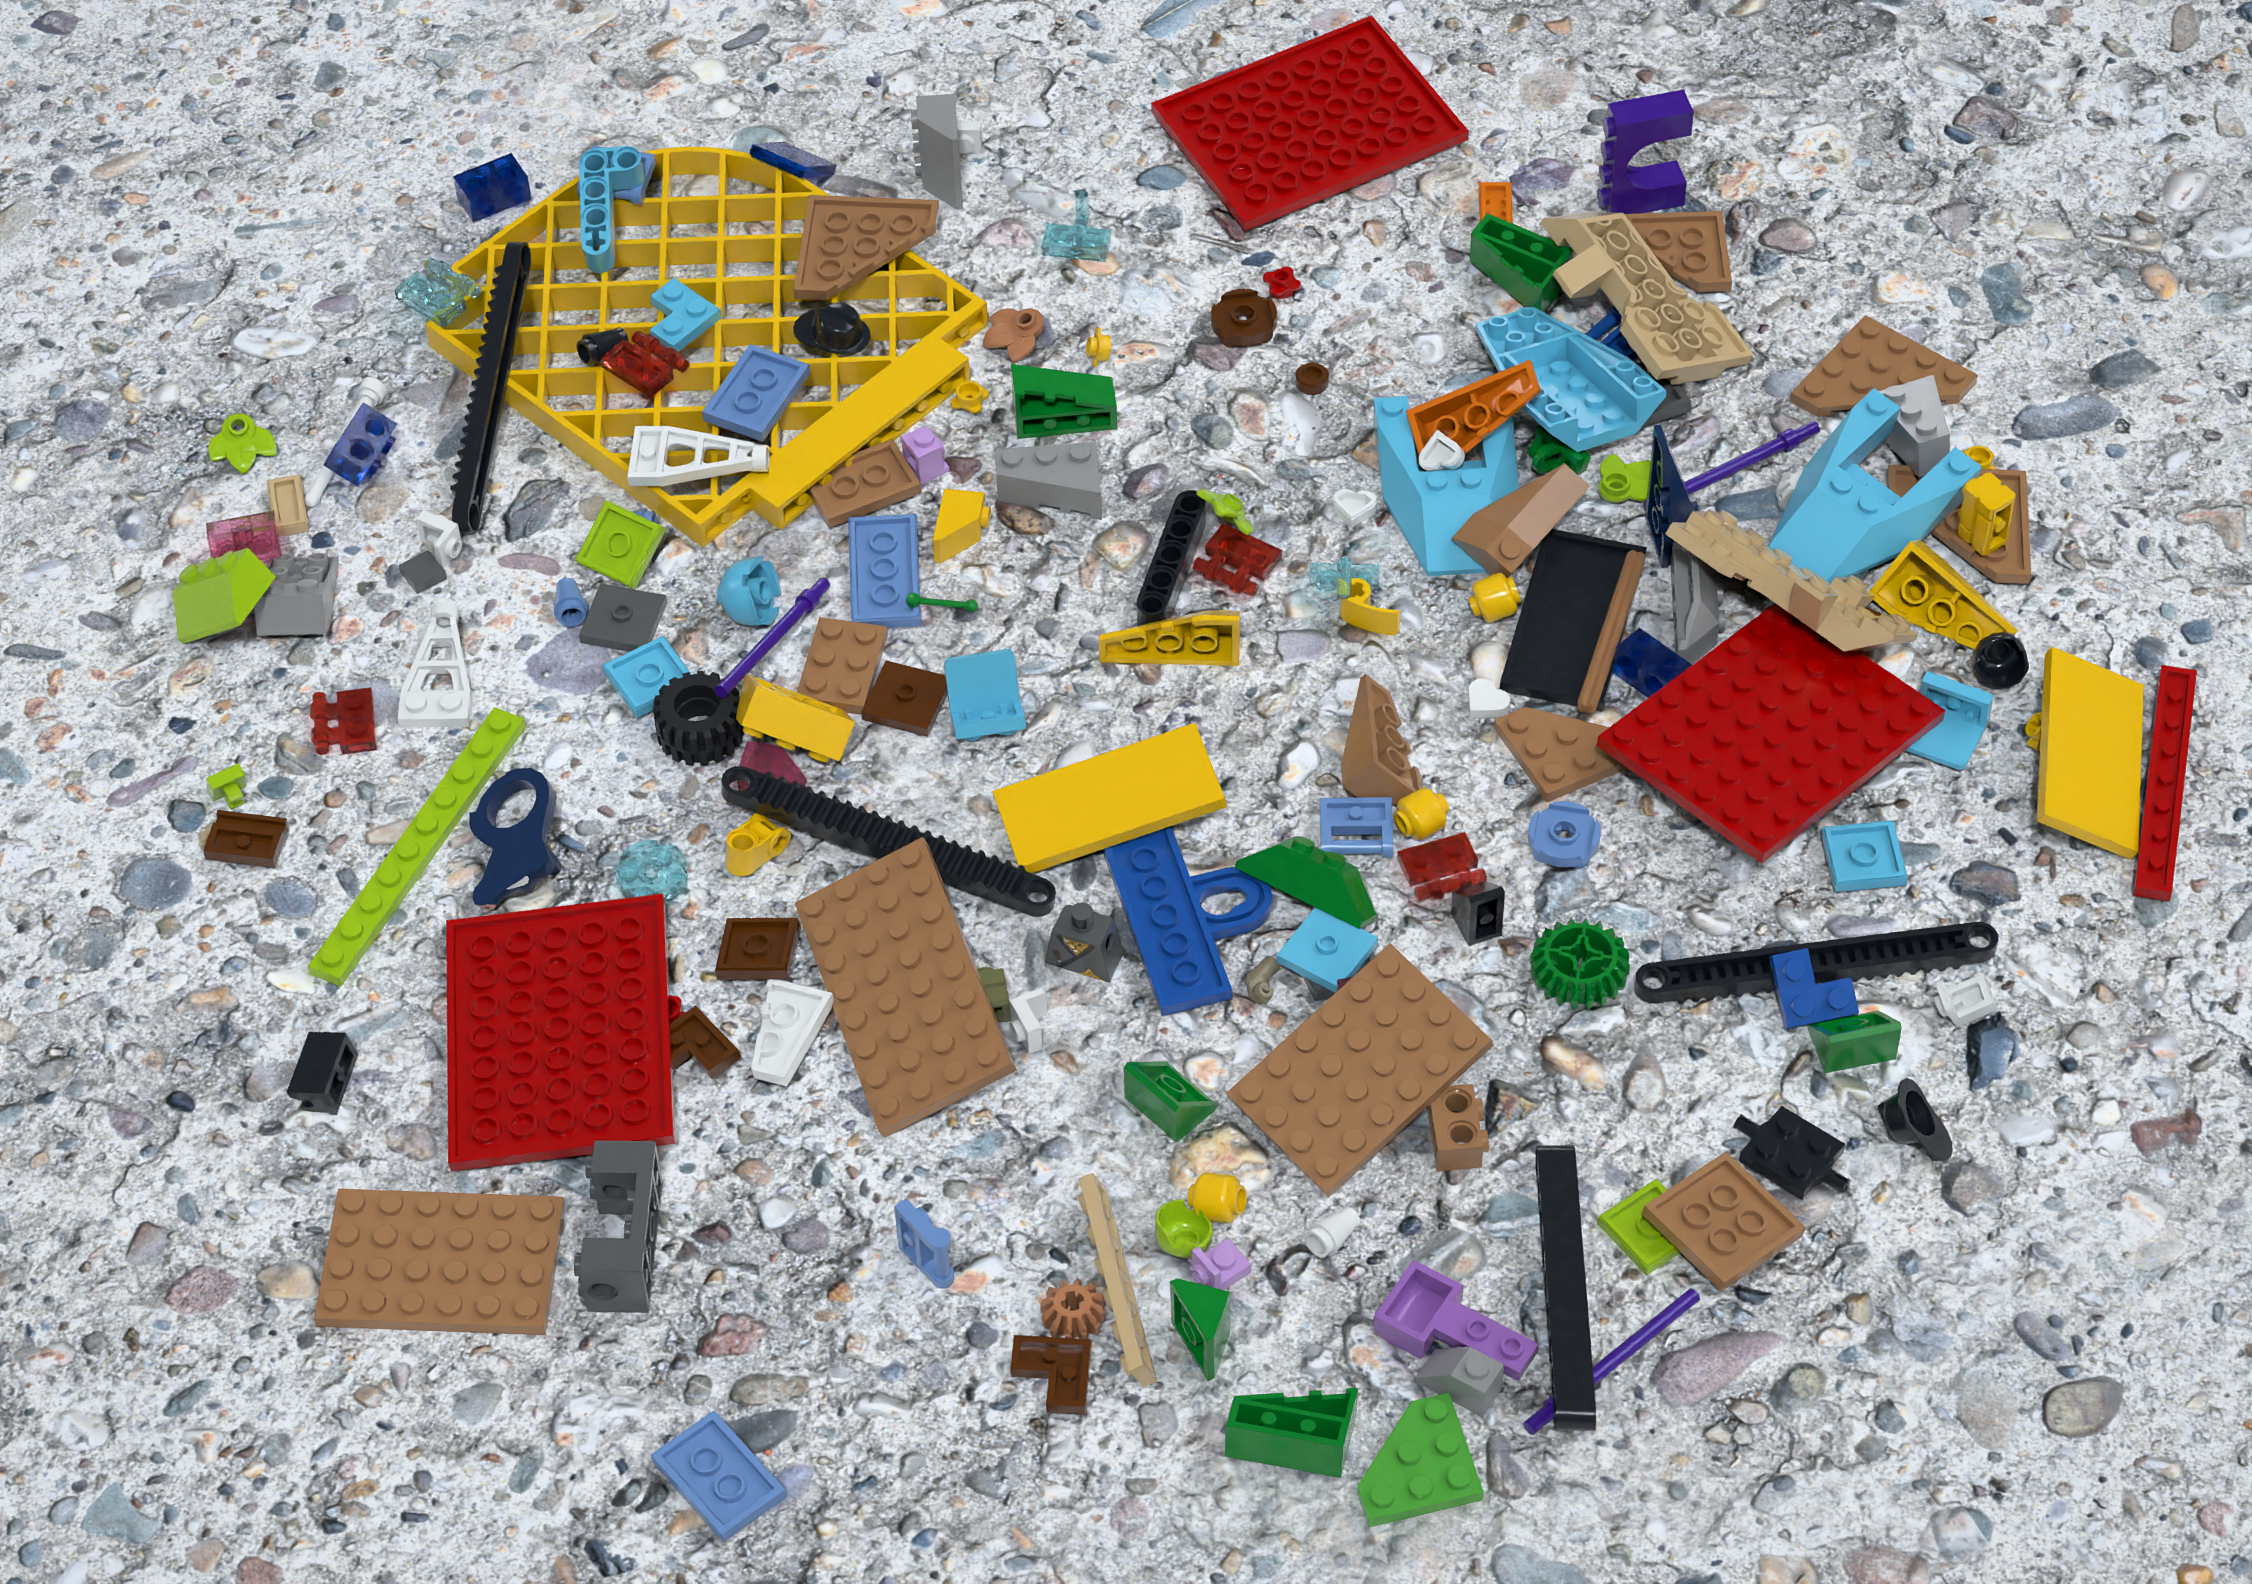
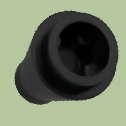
M621 327L585 334L577 342V352L584 364L598 366L619 349L627 346L628 337Z

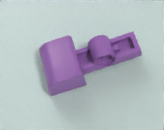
M1413 1260L1374 1315L1373 1326L1378 1335L1388 1343L1420 1359L1425 1356L1436 1338L1451 1345L1452 1348L1472 1347L1504 1364V1374L1519 1381L1538 1353L1539 1344L1461 1304L1463 1301V1285Z

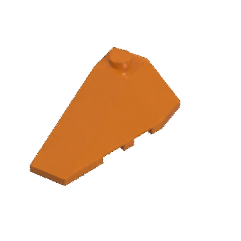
M1525 361L1406 410L1418 453L1420 454L1429 439L1438 430L1457 443L1463 449L1464 454H1466L1541 393L1532 361Z

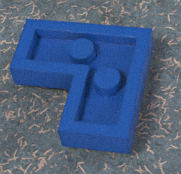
M1808 948L1769 956L1785 1029L1859 1014L1852 978L1816 984Z

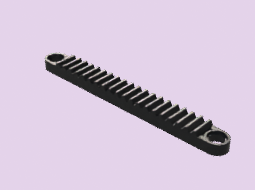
M508 242L504 251L502 265L495 267L494 270L498 277L492 280L495 286L494 289L490 290L493 300L488 301L491 311L485 314L489 322L483 324L486 334L481 335V340L484 345L478 348L482 356L476 358L480 368L474 370L477 379L472 381L471 385L475 391L469 393L472 403L467 404V409L470 414L464 417L468 425L462 427L465 437L460 439V444L463 449L457 452L461 460L455 462L458 472L453 474L452 478L456 484L450 486V490L455 496L452 508V522L458 524L460 534H474L478 531L531 268V251L527 242Z
M735 766L727 769L722 775V796L733 805L877 859H881L923 837L929 845L944 884L1030 916H1045L1054 908L1055 886L1049 880L1027 872L1023 865H1019L1016 868L1013 867L1009 860L1002 863L996 855H992L990 858L986 857L982 850H979L977 853L973 852L969 845L962 848L955 840L950 843L946 842L942 835L935 838L929 830L922 833L915 825L908 828L902 820L895 823L890 816L887 815L882 818L875 810L868 813L864 806L853 807L851 801L847 800L845 803H841L837 796L834 795L832 798H828L824 791H820L818 794L814 793L810 786H807L805 789L801 788L797 781L790 784L784 776L777 779L770 771L763 774L747 767ZM740 780L746 782L749 787L745 790L737 791L729 785L734 781ZM1036 891L1042 892L1046 895L1047 899L1043 902H1033L1028 898V895Z
M1971 922L1651 962L1638 968L1635 975L1634 991L1641 1000L1648 1003L1677 1001L1679 1004H1684L1687 999H1692L1695 1003L1702 997H1706L1708 1001H1711L1718 995L1723 999H1727L1733 993L1737 997H1741L1745 992L1756 995L1760 990L1771 993L1776 987L1769 956L1806 948L1809 951L1816 984L1849 977L1852 978L1853 982H1858L1861 977H1866L1870 981L1877 975H1880L1882 979H1886L1892 973L1896 977H1901L1904 972L1909 971L1911 975H1915L1919 970L1930 973L1934 968H1938L1942 972L1948 966L1958 970L1964 964L1985 962L1994 957L1999 937L1996 929L1990 924ZM1979 936L1985 938L1989 945L1980 948L1972 945L1969 940L1972 937ZM1655 977L1660 979L1663 985L1660 988L1652 989L1647 987L1643 981L1647 978Z

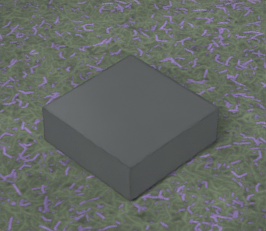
M429 550L399 565L400 573L417 594L447 579L446 571Z

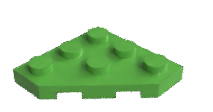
M1449 1392L1411 1401L1358 1484L1357 1494L1368 1528L1483 1500L1484 1492Z

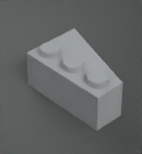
M1934 375L1898 386H1890L1879 391L1901 407L1894 430L1885 441L1918 477L1925 476L1950 452V434Z
M1096 442L995 449L998 502L1040 509L1041 505L1060 508V513L1071 514L1073 510L1090 513L1093 519L1102 520L1101 487Z

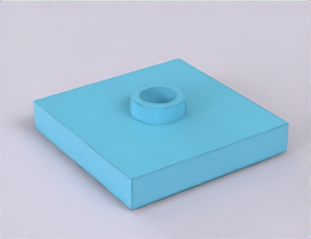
M664 636L602 665L604 675L636 719L653 711L654 698L656 695H660L659 689L663 685L669 686L670 679L673 677L682 678L683 673L690 672Z
M1893 820L1822 827L1821 838L1834 892L1907 885L1908 877Z
M1315 907L1279 951L1277 963L1336 993L1353 978L1378 946V937Z

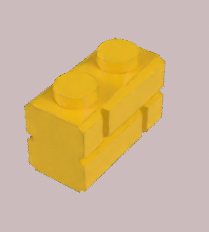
M1986 472L1978 478H1972L1964 485L1962 489V494L1964 495L1963 503L1958 512L1960 522L1957 535L1965 542L1972 543L1971 547L1981 556H1987L2007 543L2016 494L2006 485H2001L2002 481L1991 472Z

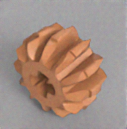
M1078 1277L1070 1285L1061 1279L1059 1289L1048 1287L1046 1298L1042 1299L1040 1303V1312L1043 1314L1041 1316L1044 1329H1050L1052 1337L1065 1336V1338L1087 1339V1333L1098 1336L1100 1324H1103L1106 1319V1310L1103 1308L1105 1306L1102 1293H1096L1093 1283L1082 1287Z

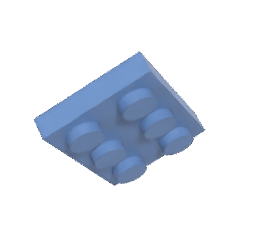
M749 344L702 411L703 421L763 442L809 376V364Z
M714 1410L651 1454L652 1463L722 1542L786 1498L785 1488Z

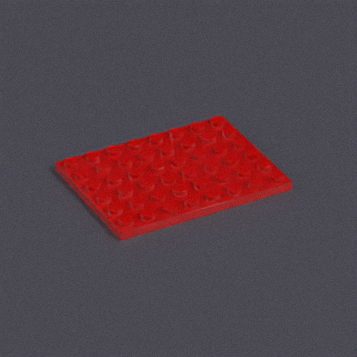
M1372 15L1151 103L1153 115L1244 231L1469 139V130Z
M1774 603L1598 735L1596 746L1762 864L1942 722L1946 710L1861 652L1841 650Z
M663 893L446 920L448 1165L451 1172L593 1154L594 1140L655 1141L656 1146L676 1144L666 904Z

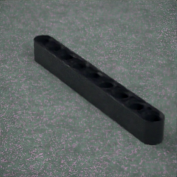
M1536 1145V1182L1555 1431H1596V1401L1575 1145Z

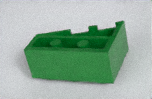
M1346 1388L1345 1394L1322 1395L1321 1390L1309 1391L1308 1396L1284 1397V1393L1234 1396L1226 1423L1225 1457L1341 1478L1356 1421L1358 1388Z

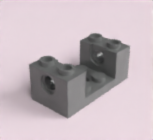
M594 1140L593 1156L587 1155L585 1163L586 1178H590V1199H597L599 1214L632 1215L631 1221H625L624 1238H583L581 1253H575L574 1275L579 1276L578 1294L579 1297H585L588 1312L649 1313L663 1186L656 1142Z

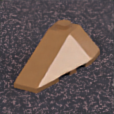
M1564 463L1475 512L1451 540L1491 575L1500 572L1508 578L1587 491L1590 485Z
M1367 674L1360 678L1341 762L1342 785L1351 797H1392V805H1397L1398 800L1423 788L1422 777L1417 767L1413 766L1411 768L1407 755L1412 750L1410 744L1403 740L1397 730L1402 723L1391 693Z

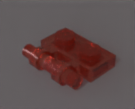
M639 330L632 336L634 345L623 339L601 358L602 368L650 398L674 379L672 369H677L684 373L690 364L689 361L682 357L681 352L673 347L666 348L660 344V340L652 334H644Z
M1223 523L1205 545V554L1210 556L1211 559L1207 561L1197 557L1193 563V569L1202 573L1203 578L1211 582L1217 580L1228 585L1229 590L1237 594L1243 592L1253 597L1257 593L1259 585L1249 579L1254 576L1265 581L1282 559V550ZM1227 564L1238 570L1236 573L1224 569L1223 566Z
M371 687L336 692L337 703H328L324 692H316L312 695L313 703L309 707L310 718L314 720V727L311 729V741L315 744L317 754L325 755L329 753V745L340 744L342 755L377 750L374 698ZM338 720V727L330 728L328 721Z
M1465 832L1397 851V861L1409 886L1412 887L1424 883V885L1414 888L1417 901L1431 898L1432 901L1444 898V894L1459 890L1465 885H1475L1487 881V875L1483 868L1470 871L1478 868V858ZM1454 875L1453 877L1440 880V878Z

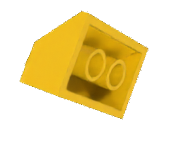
M747 673L744 677L736 720L740 725L744 726L743 732L760 739L763 738L764 734L777 738L775 742L777 745L795 751L797 746L809 750L808 756L821 762L828 763L829 758L840 762L855 721L843 709Z

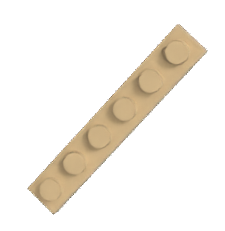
M1093 1173L1079 1178L1082 1194L1078 1195L1079 1203L1083 1212L1089 1216L1091 1225H1088L1086 1230L1094 1247H1097L1099 1256L1095 1258V1265L1107 1285V1289L1103 1290V1296L1109 1309L1114 1312L1116 1321H1113L1111 1326L1117 1341L1120 1344L1122 1343L1124 1351L1120 1355L1122 1367L1127 1376L1133 1375L1145 1387L1157 1382L1155 1369L1108 1191Z

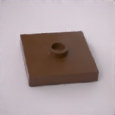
M886 660L861 711L862 720L928 737L948 694L945 675Z
M727 918L715 968L717 980L789 979L800 929L798 918Z

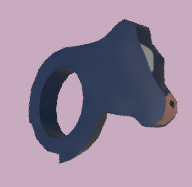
M516 768L506 772L504 776L493 782L483 794L477 810L469 813V826L473 835L493 849L484 876L474 888L472 898L475 905L486 911L493 910L508 896L530 891L541 878L547 877L550 874L557 875L561 871V864L558 858L546 845V833L553 819L557 795L554 788L539 771L532 768ZM533 789L536 791L534 806L523 820L508 828L496 827V816L505 800L522 790Z

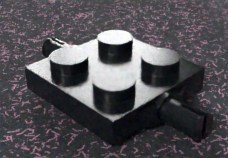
M1783 1106L1778 1109L1769 1121L1761 1125L1746 1118L1743 1114L1736 1119L1733 1128L1752 1138L1741 1151L1739 1161L1803 1200L1812 1188L1824 1182L1839 1190L1842 1194L1849 1187L1851 1179L1832 1169L1833 1164L1844 1153L1845 1143Z

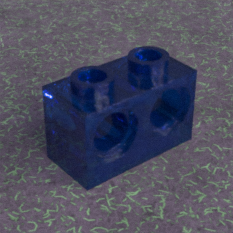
M512 153L453 176L457 200L473 223L532 199L528 176Z
M363 402L333 447L323 466L358 487L365 476L371 479L377 471L381 462L376 458L380 452L387 455L397 439L392 436V433L398 423Z
M1639 627L1616 646L1613 674L1649 698L1692 666V664Z

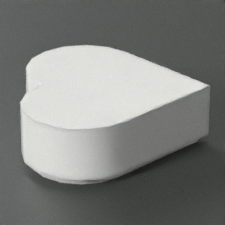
M1436 430L1421 450L1419 464L1426 471H1438L1444 468L1454 470L1462 465L1465 454L1457 443Z
M1341 489L1336 491L1332 497V509L1352 528L1375 514L1377 498L1368 491L1354 492L1350 489Z
M1476 679L1469 685L1470 718H1498L1509 712V695L1501 689H1496L1491 681Z

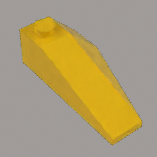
M1920 539L1910 541L1869 591V593L1875 596L1873 600L1891 616L1897 614L1912 624L1955 640L1957 643L1972 649L1976 648L1979 640L1992 633L2008 632L2015 635L2019 631L1958 572Z
M1205 610L1099 635V662L1239 666L1240 611Z

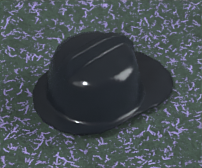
M842 302L831 303L818 309L810 310L802 314L793 326L794 336L799 342L839 355H853L861 352L868 346L871 338L868 326L860 319L856 309Z
M1905 1078L1901 1080L1898 1086V1093L1878 1105L1879 1114L1888 1132L1897 1142L1909 1146L1921 1145L1937 1160L1945 1161L1951 1158L1953 1152L1952 1141L1943 1122L1928 1103L1921 1088L1912 1079Z

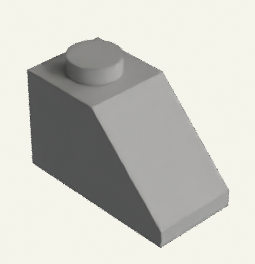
M1472 1347L1435 1349L1415 1377V1382L1437 1394L1449 1392L1452 1402L1483 1418L1502 1390L1504 1364Z

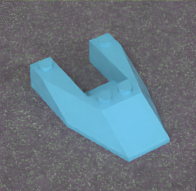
M1873 388L1851 409L1804 467L1768 547L1773 551L1775 548L1786 552L1793 558L1791 562L1799 569L1805 567L1813 571L1830 584L1835 577L1855 576L1898 557L1910 541L1919 539L1922 541L1963 502L1964 495L1962 494V489L1970 479L1979 477L1982 466L1954 447L1902 498L1858 466L1864 458L1893 432L1901 409L1900 406Z
M1408 396L1374 398L1373 428L1383 502L1426 575L1444 576L1489 573L1453 542L1451 538L1475 512L1519 489L1513 415L1477 444L1480 460L1463 461L1462 465L1454 470L1444 468L1438 471H1424L1420 464H1417L1413 433L1406 410H1409Z

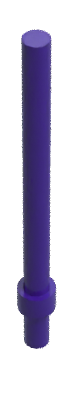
M1812 421L1795 430L1789 428L1778 433L1776 439L1686 481L1685 484L1689 495L1782 450L1788 452L1798 447L1801 441L1820 433L1818 423ZM1647 500L1643 502V508L1645 512Z
M819 578L810 589H804L796 597L795 605L715 687L717 696L725 698L741 682L746 673L748 674L805 613H811L818 606L820 597L830 588V582L826 578Z
M1692 1288L1688 1289L1593 1366L1594 1386L1700 1301L1699 1294ZM1552 1395L1543 1401L1541 1409L1523 1422V1426L1529 1434L1534 1435L1554 1419Z

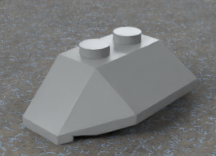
M1673 542L1670 569L1676 672H1684L1717 645L1718 631L1725 630V610L1718 609V604H1723V583H1717L1716 570L1677 542Z

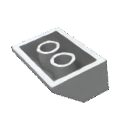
M955 94L916 96L917 110H911L912 130L918 129L919 133H912L914 153H920V156L914 157L915 175L922 176L924 190L956 210L963 209Z

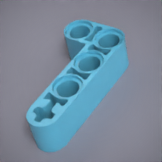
M632 146L591 149L580 157L581 246L587 267L595 273L607 272L615 264L614 190L636 188L645 180L646 175L640 152Z

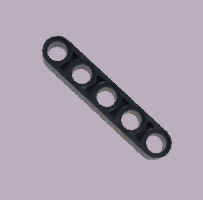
M1195 490L1183 491L1175 498L1137 598V626L1172 618L1206 527V500L1199 497Z

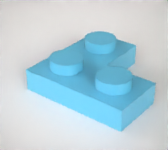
M672 278L650 295L651 305L667 315L666 318L650 329L651 339L673 355L721 319V310L675 278Z

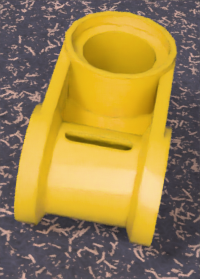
M755 813L748 821L727 835L726 869L735 876H748L754 873L759 867L773 857L780 855L786 849L791 839V832L785 827L779 828L769 821L768 817Z

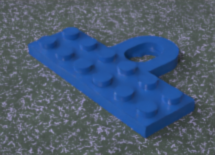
M1171 826L1102 849L1161 1016L1232 999V988L1214 941L1253 931L1268 919L1272 909V892L1269 884L1235 867L1223 868L1190 877ZM1227 891H1241L1246 896V900L1243 903L1235 905L1230 912L1222 915L1210 914L1201 906L1207 897Z

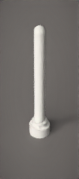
M371 377L363 379L357 390L359 402L304 498L306 506L314 507L317 505L370 408H374L382 403L387 394V388L381 381Z

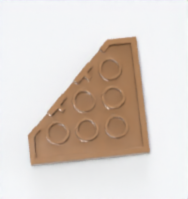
M809 195L793 289L794 299L828 300L935 234L939 216V200Z
M1865 315L1791 392L1790 402L1817 417L1831 416L1832 411L1849 409L1851 411L1873 388L1881 391L1890 386H1898L1934 375L1940 401H1944L1945 405L1958 404L1976 385L1978 375Z
M1888 465L1887 486L1901 498L1923 478L1918 477L1909 466ZM1981 469L1979 477L1986 472H1991L2002 481L2001 485H2006L2016 494L2007 543L1989 555L1981 556L1971 547L1972 543L1965 542L1957 535L1960 522L1958 512L1962 507V503L1930 533L1992 581L1998 583L2030 584L2031 557L2026 471Z

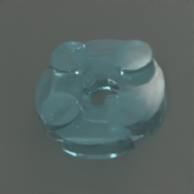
M645 840L631 845L620 856L621 861L615 869L619 891L625 898L663 893L665 903L672 901L677 896L685 893L688 888L687 879L689 873L683 852L677 846L668 843L669 847L658 845L657 840ZM652 869L654 872L661 871L657 876L646 877V870Z

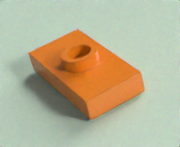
M1479 182V222L1488 213L1513 224L1511 182Z

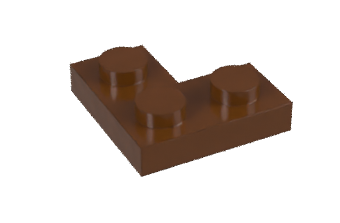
M696 1005L670 1023L673 1070L691 1057L713 1079L741 1058L738 1048Z
M1014 1335L1010 1366L1011 1377L1048 1379L1046 1413L1086 1415L1092 1340Z

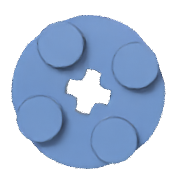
M1569 801L1549 804V809L1543 810L1541 813H1539V810L1535 812L1529 822L1528 843L1532 849V856L1538 862L1557 867L1583 868L1588 865L1590 858L1596 854L1599 848L1601 837L1600 823L1597 819L1595 822L1594 818L1589 815L1590 810L1583 805ZM1562 830H1567L1571 837L1560 838L1557 835L1561 834Z

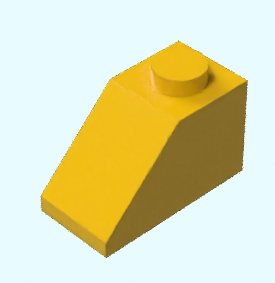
M944 489L932 539L934 562L942 563L981 541L983 527H989L991 520V507H986L984 492Z

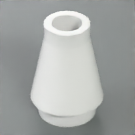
M1345 1207L1333 1215L1310 1224L1308 1232L1304 1236L1305 1243L1309 1250L1317 1257L1333 1256L1352 1231L1360 1225V1218L1352 1208Z

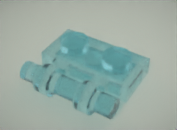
M428 258L424 263V269L431 273L425 276L416 271L394 289L395 297L398 301L445 328L467 309L463 297L468 294L473 298H477L481 293V287L476 285L473 278L464 273L459 275L454 272L451 265L446 262ZM446 281L453 286L446 289L441 285Z

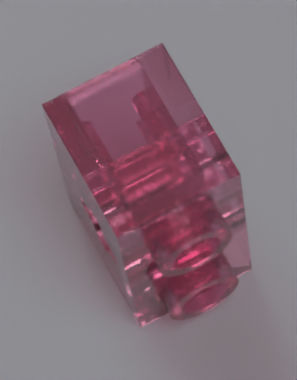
M274 510L206 523L207 541L211 557L214 559L223 556L228 551L236 552L245 548H249L259 560L282 556L281 540Z

